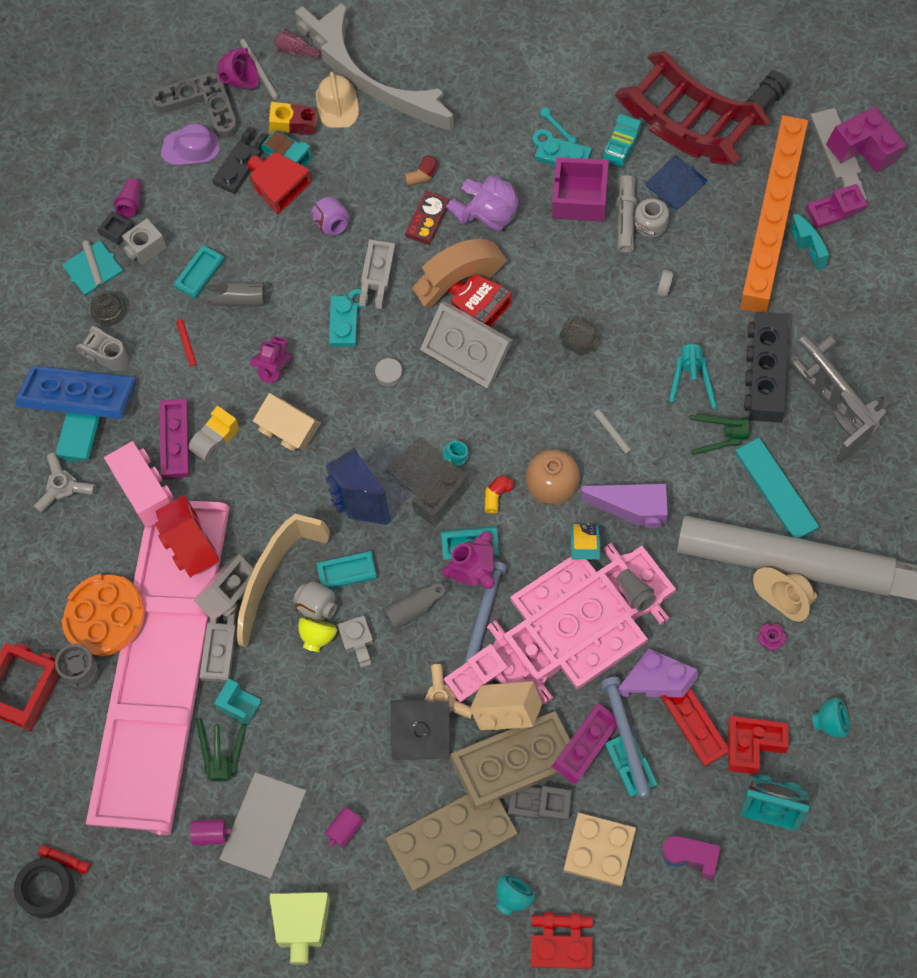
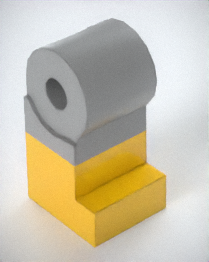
M219 406L212 411L210 420L193 436L189 443V450L205 462H210L240 430L236 418Z

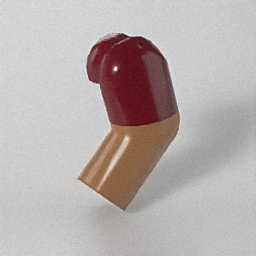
M424 156L417 171L405 173L407 186L428 182L432 179L437 169V161L433 156Z

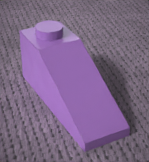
M666 484L582 486V502L636 525H645L649 529H656L661 527V525H666L668 516Z

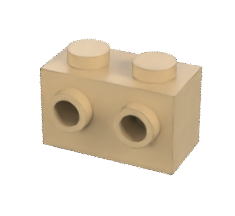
M271 393L268 394L253 422L260 425L258 431L270 438L273 435L283 439L280 444L295 452L296 448L305 450L321 424L318 420Z
M533 681L480 685L470 709L480 730L527 728L534 726L542 706V701Z

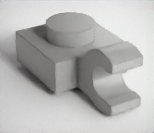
M365 616L337 624L346 652H356L361 668L372 665L366 647L374 643Z

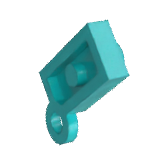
M541 129L533 135V144L538 147L535 161L556 166V157L589 159L591 156L592 148L553 138L552 133L548 130ZM540 136H546L547 141L540 142L538 138Z
M361 289L352 290L348 297L331 296L330 347H356L358 309H362L365 306H359V303L354 302L353 298L361 295Z

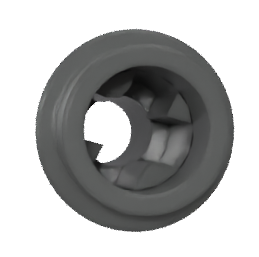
M630 569L623 570L617 576L616 581L619 583L631 608L642 612L655 602L654 589L632 573Z

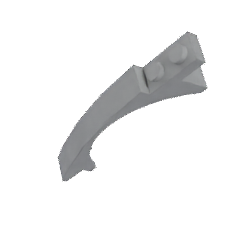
M342 3L321 20L316 19L303 6L295 12L296 27L299 32L304 36L308 35L311 37L315 46L322 52L323 62L345 77L354 86L389 107L449 131L454 129L453 114L439 100L443 97V92L439 89L407 91L388 87L368 77L354 64L344 45L348 19L346 18L347 9Z

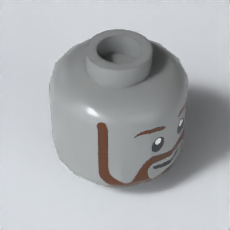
M316 581L302 584L294 595L293 602L295 603L297 613L316 623H320L326 618L330 619L336 612L335 593Z

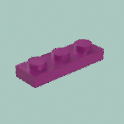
M187 399L160 401V465L162 479L190 477Z
M597 703L551 767L575 785L617 727L614 714Z

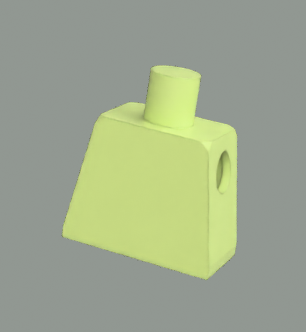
M328 893L270 894L277 944L279 947H290V964H308L309 947H321L323 944L330 905Z

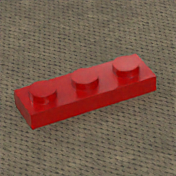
M691 688L684 697L659 696L704 768L728 755L726 743Z

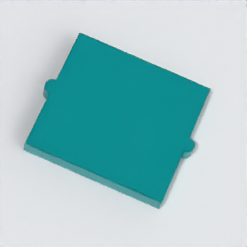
M101 241L91 246L103 285L123 273L122 268L114 259V254L109 253ZM85 251L62 264L71 277V283L76 284L84 296L102 286V284L97 285V287L95 285Z

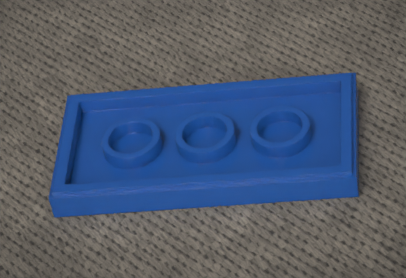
M31 366L15 399L16 407L122 419L135 389L136 378Z

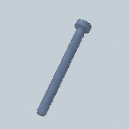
M493 561L494 570L491 577L494 579L495 585L493 588L485 589L464 664L467 663L468 659L479 653L500 575H504L507 570V566L501 562Z
M609 677L604 679L600 685L602 691L608 693L638 796L644 799L649 796L650 791L618 688L621 685L619 677Z

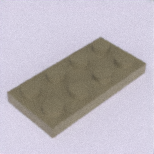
M556 711L537 718L533 727L512 728L451 753L450 760L476 810L559 775L560 773L551 766L570 739Z
M465 795L385 839L414 893L518 836V833L500 800L475 810L468 795Z

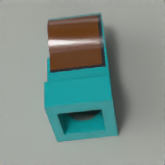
M274 130L261 145L262 150L268 156L272 153H278L298 164L303 158L300 165L305 168L313 159L310 145L302 141L298 143L279 130Z

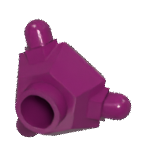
M487 531L482 532L474 541H468L456 546L452 552L453 561L449 562L442 570L443 576L445 578H454L456 582L471 586L481 584L485 589L493 588L495 581L491 577L494 570L493 547L490 545L492 541L491 533Z

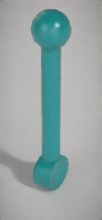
M548 108L541 109L540 115L542 118H547L567 139V142L577 144V138L570 136L550 115Z

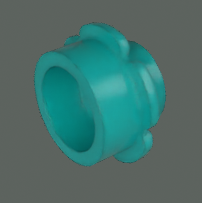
M451 441L442 449L444 453L443 458L450 465L462 466L468 460V448L460 441Z

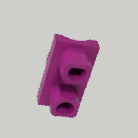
M273 336L270 342L262 343L260 353L251 358L250 366H258L257 373L262 381L266 383L275 382L281 375V369L292 361L293 354L287 353L289 340Z

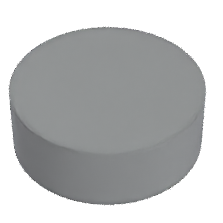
M663 270L656 295L667 297L674 274L672 271Z
M391 358L381 360L375 368L377 381L383 386L398 384L402 379L400 363Z

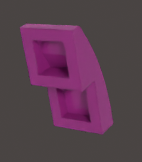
M854 184L834 190L830 197L807 203L805 209L817 230L855 215L867 208L868 204L858 185Z

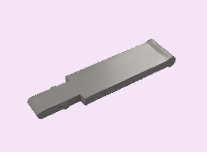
M836 108L811 113V122L835 180L841 179L843 188L857 184L867 201L862 188V182L858 178L861 170L856 157L840 163L826 145L835 126L841 124Z

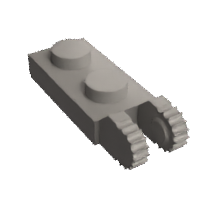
M369 239L361 279L362 289L359 306L366 305L368 289L378 291L375 305L376 308L382 309L384 293L387 292L395 243Z
M238 606L228 615L227 624H219L221 615L215 620L210 618V623H207L200 670L201 681L227 682L230 679L237 632Z

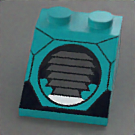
M765 775L749 776L739 816L797 832L809 810L808 791L801 790L802 787L795 783L785 782L783 785L772 782L773 779Z

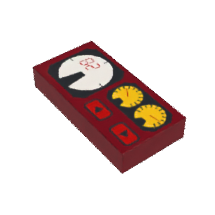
M425 191L405 232L406 238L430 246L447 210L446 205L449 204V199Z

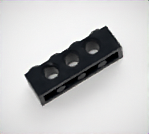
M755 312L754 321L748 323L747 338H752V346H747L746 362H751V370H746L745 386L750 387V395H745L744 411H749L748 421L782 423L785 410L788 314ZM769 341L772 345H764L761 342ZM768 365L771 367V369L765 370L762 369L760 366ZM766 389L770 394H762L759 390Z

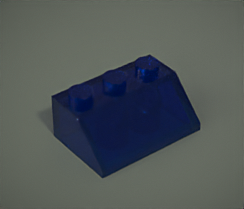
M355 448L326 465L328 476L325 480L330 487L328 491L332 496L331 502L339 514L344 512L348 519L382 525L391 523L385 491Z

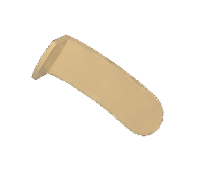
M294 514L272 536L254 567L244 593L237 625V641L239 646L246 647L248 645L261 597L286 552L301 537L323 543L328 542L330 530L322 520Z

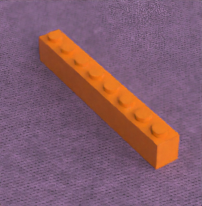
M782 115L740 309L753 312H767L808 120Z

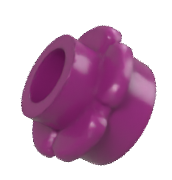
M764 624L759 629L758 641L764 648L777 650L781 645L785 644L786 634L783 633V628L779 624ZM773 634L775 638L772 639L769 635Z

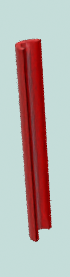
M178 320L176 323L189 366L197 365L184 321Z

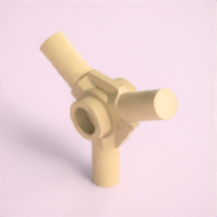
M442 664L431 665L433 686L429 688L424 700H449L450 713L452 711L472 719L471 707L456 701L455 695L447 685H444Z

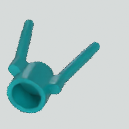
M696 344L683 346L681 348V357L676 358V371L669 402L673 403L675 400L682 368L687 372H691V379L693 381L697 378L696 372L701 368L711 407L716 409L717 405L707 370L706 358L702 357V347Z

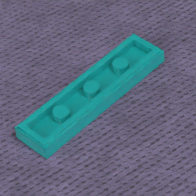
M757 438L736 449L735 455L789 536L803 539L819 529L818 524L761 439Z

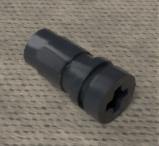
M772 70L760 82L759 88L754 91L746 102H756L763 108L766 115L774 107L773 102L778 101L790 88L789 81L780 72Z

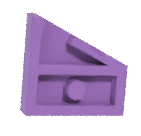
M648 649L618 689L623 697H629L630 693H646V697H659L662 695L684 697L699 675L697 669Z

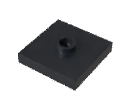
M391 700L392 760L450 759L449 700Z

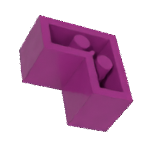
M876 107L835 126L826 142L827 147L840 163L861 154L876 173L894 164L906 147V144Z

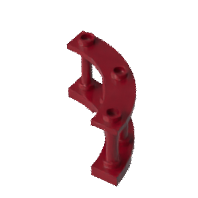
M666 51L649 54L648 59L654 67L637 87L620 88L614 95L636 120L640 116L651 126L648 129L650 132L690 156L699 158L702 155L710 158L711 163L735 164L740 158L734 150V145L751 125H767L770 122L764 114L763 108L756 102L732 100L699 84L686 74ZM662 74L675 87L660 105L655 108L643 94ZM682 94H685L698 104L680 124H677L664 114ZM706 109L720 115L719 119L705 135L689 130ZM730 120L739 122L727 138H716Z

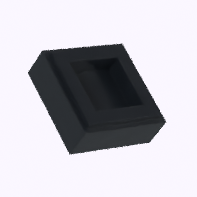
M112 211L97 231L98 234L120 245L123 241L122 236L133 229L134 224Z

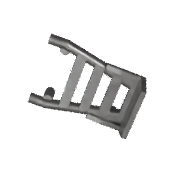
M804 335L799 339L798 343L814 359L815 363L807 369L798 359L791 365V368L835 410L833 416L841 428L850 436L843 443L837 460L841 463L871 438L879 428V421L885 415L886 410L875 411L874 409L878 406V401L876 400L865 405L824 355L836 345V341L831 336H828L816 346L807 335ZM829 379L834 384L832 392L827 388Z

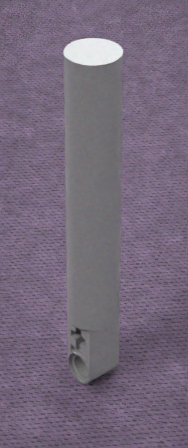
M684 515L677 553L754 569L768 567L780 571L784 575L795 573L804 576L807 580L884 596L894 595L917 600V565L896 561V558Z

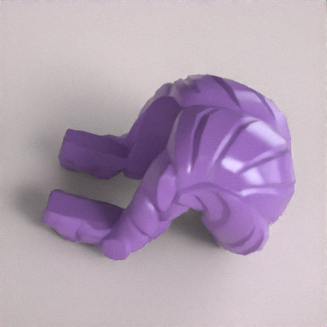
M490 175L483 184L470 179H466L461 189L465 193L474 196L467 206L456 201V199L450 200L449 204L446 205L448 211L458 218L460 224L471 222L477 218L487 228L501 232L511 222L517 212L518 197L514 187L509 182Z

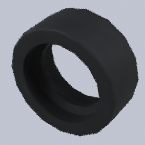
M48 858L36 859L26 864L18 873L14 882V895L18 905L30 915L41 919L53 918L63 913L70 905L74 896V881L70 872L59 862ZM40 872H53L61 881L59 897L53 903L46 906L34 904L30 901L27 894L30 880Z

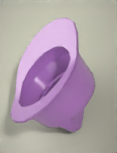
M188 124L181 130L172 132L164 138L161 157L172 165L209 162L220 151L218 137L201 124Z

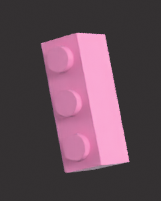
M132 441L105 456L104 459L142 523L148 528L158 522L155 511L171 503L174 497L167 485L164 487L160 486L159 483L163 480L155 466L150 469L147 465L151 463V460L143 448L138 450Z

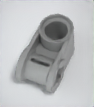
M95 326L90 327V333L83 343H79L76 346L77 351L81 355L112 371H121L128 366L129 356L122 342Z

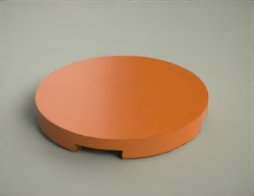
M98 574L84 580L73 589L67 598L68 602L61 619L64 634L71 644L83 645L90 651L92 656H107L127 647L138 635L145 617V604L140 591L128 579L122 576Z

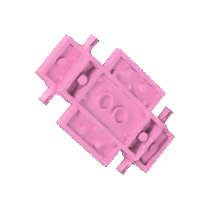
M612 543L608 544V547L606 546L602 551L608 556L611 563L598 572L594 570L587 559H571L569 557L510 597V601L525 621L507 633L504 632L497 620L493 621V625L490 623L487 626L496 638L492 646L508 667L495 679L499 684L533 681L543 705L553 699V696L544 684L550 677L558 673L560 668L576 690L580 689L647 643V637L634 620L650 612L660 625L669 620L670 617L667 616L660 605L665 599L675 593L676 588L643 546L621 556ZM630 569L632 573L654 589L656 600L648 609L638 612L637 609L631 608L619 583L616 581L617 576L623 570Z

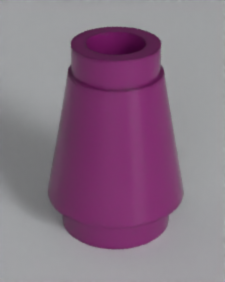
M134 178L126 180L114 201L115 211L119 215L129 218L139 211L140 181Z

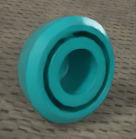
M835 697L826 701L821 706L819 712L813 714L815 729L817 731L822 730L831 737H847L850 731V722L846 706L841 699Z
M509 874L499 877L496 885V896L498 899L496 907L502 913L510 916L515 911L527 909L536 900L534 891L519 878Z

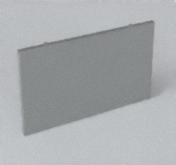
M255 772L219 860L272 878L298 810L301 808L300 805L306 790Z

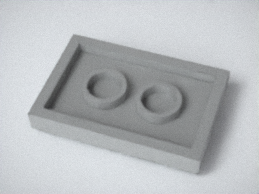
M444 301L438 307L420 350L485 388H489L495 380L512 343V339Z

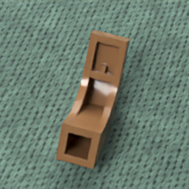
M485 239L462 241L444 249L431 258L422 267L425 274L412 288L423 306L432 308L443 294L458 281L476 274L491 279L507 260L493 241Z

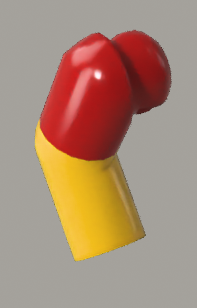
M505 475L498 476L486 488L485 513H498L499 496L502 492L508 493L513 489L514 483L511 478H507Z

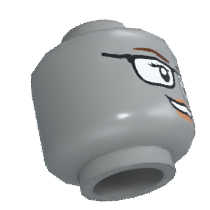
M648 198L637 205L634 226L642 236L648 238L657 237L666 231L669 220V210L666 204L661 200Z

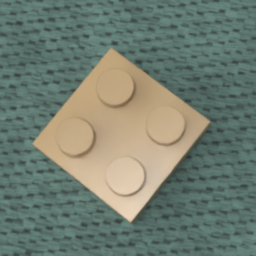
M578 813L563 872L622 887L636 828Z

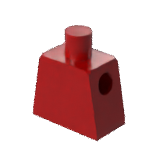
M272 153L265 161L255 155L247 164V167L253 171L250 175L253 189L277 215L311 184L310 173L307 168L278 153Z

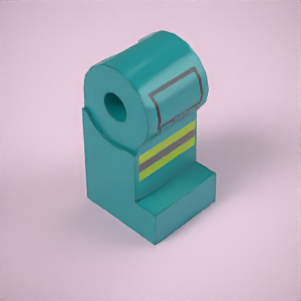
M619 114L616 127L606 146L603 160H609V164L621 168L625 166L640 136L641 121Z

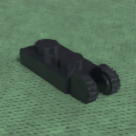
M247 127L246 131L242 134L241 140L237 142L212 179L213 185L235 195L251 172L247 167L249 160L255 155L261 157L263 151L261 145L269 135L262 133L256 140L254 148L250 147L249 144L255 137L256 130L255 128Z

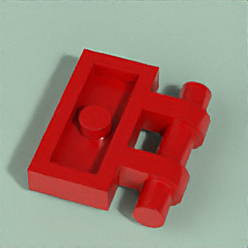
M544 912V915L532 914V927H544V936L531 935V968L592 970V937H580V928H592V916H580V913H571V916L553 915V912ZM553 927L571 928V936H553Z

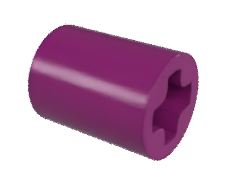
M343 807L324 832L330 839L328 845L333 847L336 843L344 849L363 824V820L348 808Z
M225 819L191 821L190 836L192 846L226 844V834H231V828H226Z

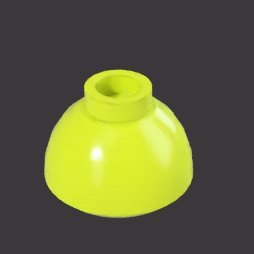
M306 617L300 618L298 631L304 641L303 648L319 652L322 646L327 645L333 640L337 633V628L325 621L316 623Z

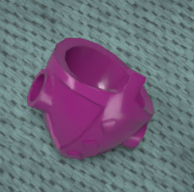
M248 48L231 49L217 63V73L222 83H227L239 89H253L258 86V70L248 53ZM240 60H243L245 62V67L243 66Z

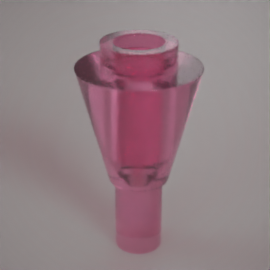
M287 29L283 33L279 31L275 39L274 46L278 47L277 52L304 54L317 60L321 54V50L307 45V43Z

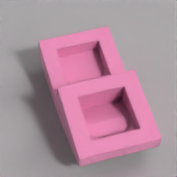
M490 644L468 659L467 663L445 677L444 681L457 700L462 703L479 690L480 685H487L508 667Z

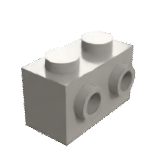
M238 554L220 568L193 601L212 620H215L222 614L225 617L228 616L238 606L236 601L244 597L248 581L254 570L253 567Z

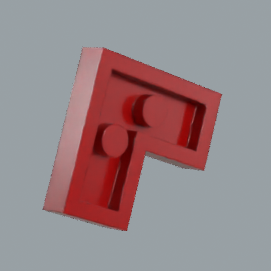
M737 716L729 717L728 771L757 775L760 769L759 751L787 753L789 748L788 723Z

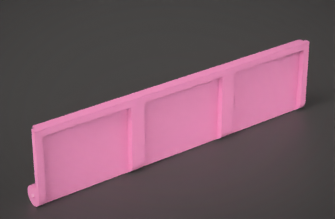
M189 501L199 517L203 530L215 547L219 560H221L230 507L221 502ZM155 524L148 528L144 527L133 583L143 597L145 617L138 635L119 653L86 824L90 826L148 830L158 835H171L200 676L207 623L210 621V617L193 600L219 571L220 561L190 578L185 569L180 571L172 558L175 555L171 548L167 550L164 548L158 537L160 533Z

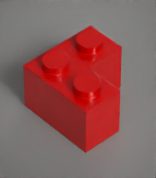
M185 495L155 511L158 519L155 526L160 533L158 537L166 550L171 548L175 555L172 558L180 571L185 569L191 578L220 561L215 547L201 526L197 513Z

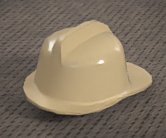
M330 72L329 76L322 80L316 91L320 119L327 127H350L359 115L356 90L353 84L345 77Z
M768 567L758 569L753 576L754 587L759 596L792 621L800 622L809 616L810 605L816 600L817 594L804 576L795 573L784 575L780 571Z

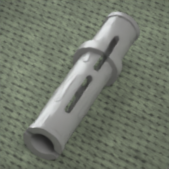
M625 175L619 178V197L616 199V206L619 210L617 250H620V252H632L634 250V210L637 206V199L635 198V178Z

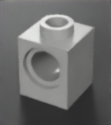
M148 218L122 236L126 245L123 247L125 253L132 261L136 258L141 265L167 248L163 235Z

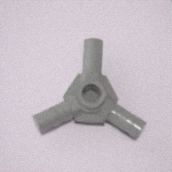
M51 453L47 455L52 473L49 475L46 486L47 492L33 507L42 513L55 499L59 500L71 496L74 492L94 495L96 485L76 482L77 480L72 475L62 470L56 453Z

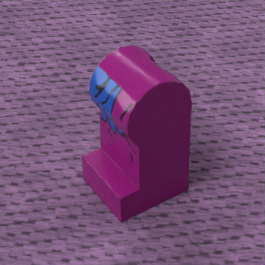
M673 836L665 841L662 856L664 861L672 867L686 865L702 869L701 878L713 881L720 846Z

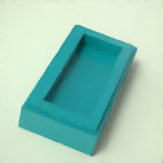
M202 245L173 284L174 288L196 300L224 263L225 257Z
M371 551L317 562L320 583L329 589L377 579Z

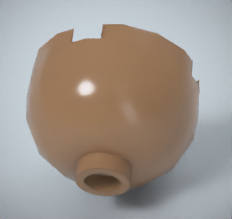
M557 449L544 450L536 454L529 462L525 473L526 487L530 495L543 504L561 505L571 500L577 493L580 484V470L576 461L568 453Z

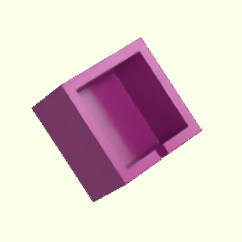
M556 157L552 201L553 219L604 222L609 160Z

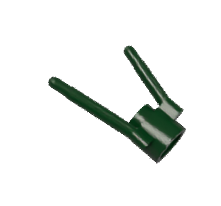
M700 413L689 415V420L724 425V436L730 438V440L693 449L691 451L693 455L728 446H740V440L748 439V418H728Z
M198 718L196 722L204 759V774L208 775V781H230L231 774H237V761L244 739L246 724H242L240 727L231 762L228 761V756L221 755L219 724L214 725V755L211 756L210 761L202 719Z

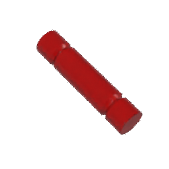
M44 844L41 845L38 851L39 856L57 861L61 865L75 871L77 870V872L87 875L91 867L90 863L81 861Z

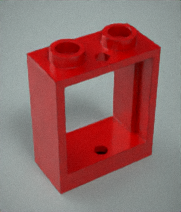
M5 642L0 652V682L13 657L45 669L24 711L0 702L1 720L31 732L60 675L55 668L54 657L46 653H41L38 656L31 653L32 649L21 643H16L13 646Z

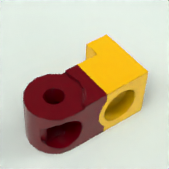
M271 102L269 135L274 130H279L283 133L313 135L316 132L318 113L309 106Z

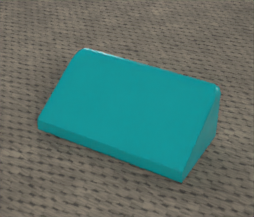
M66 413L56 455L67 462L89 460L100 416Z
M497 525L441 529L443 560L452 559V552L456 546L468 541H474L475 538H478L485 531L490 532L492 535L490 545L493 547V556H499Z

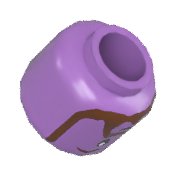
M325 197L313 206L311 219L323 234L333 236L342 233L346 229L349 222V213L338 199Z

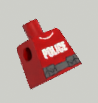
M477 274L472 275L465 284L458 281L447 290L454 296L451 300L452 306L489 327H492L512 305V291Z

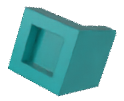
M228 679L214 704L219 712L248 726L259 708L261 700L241 690L238 683Z

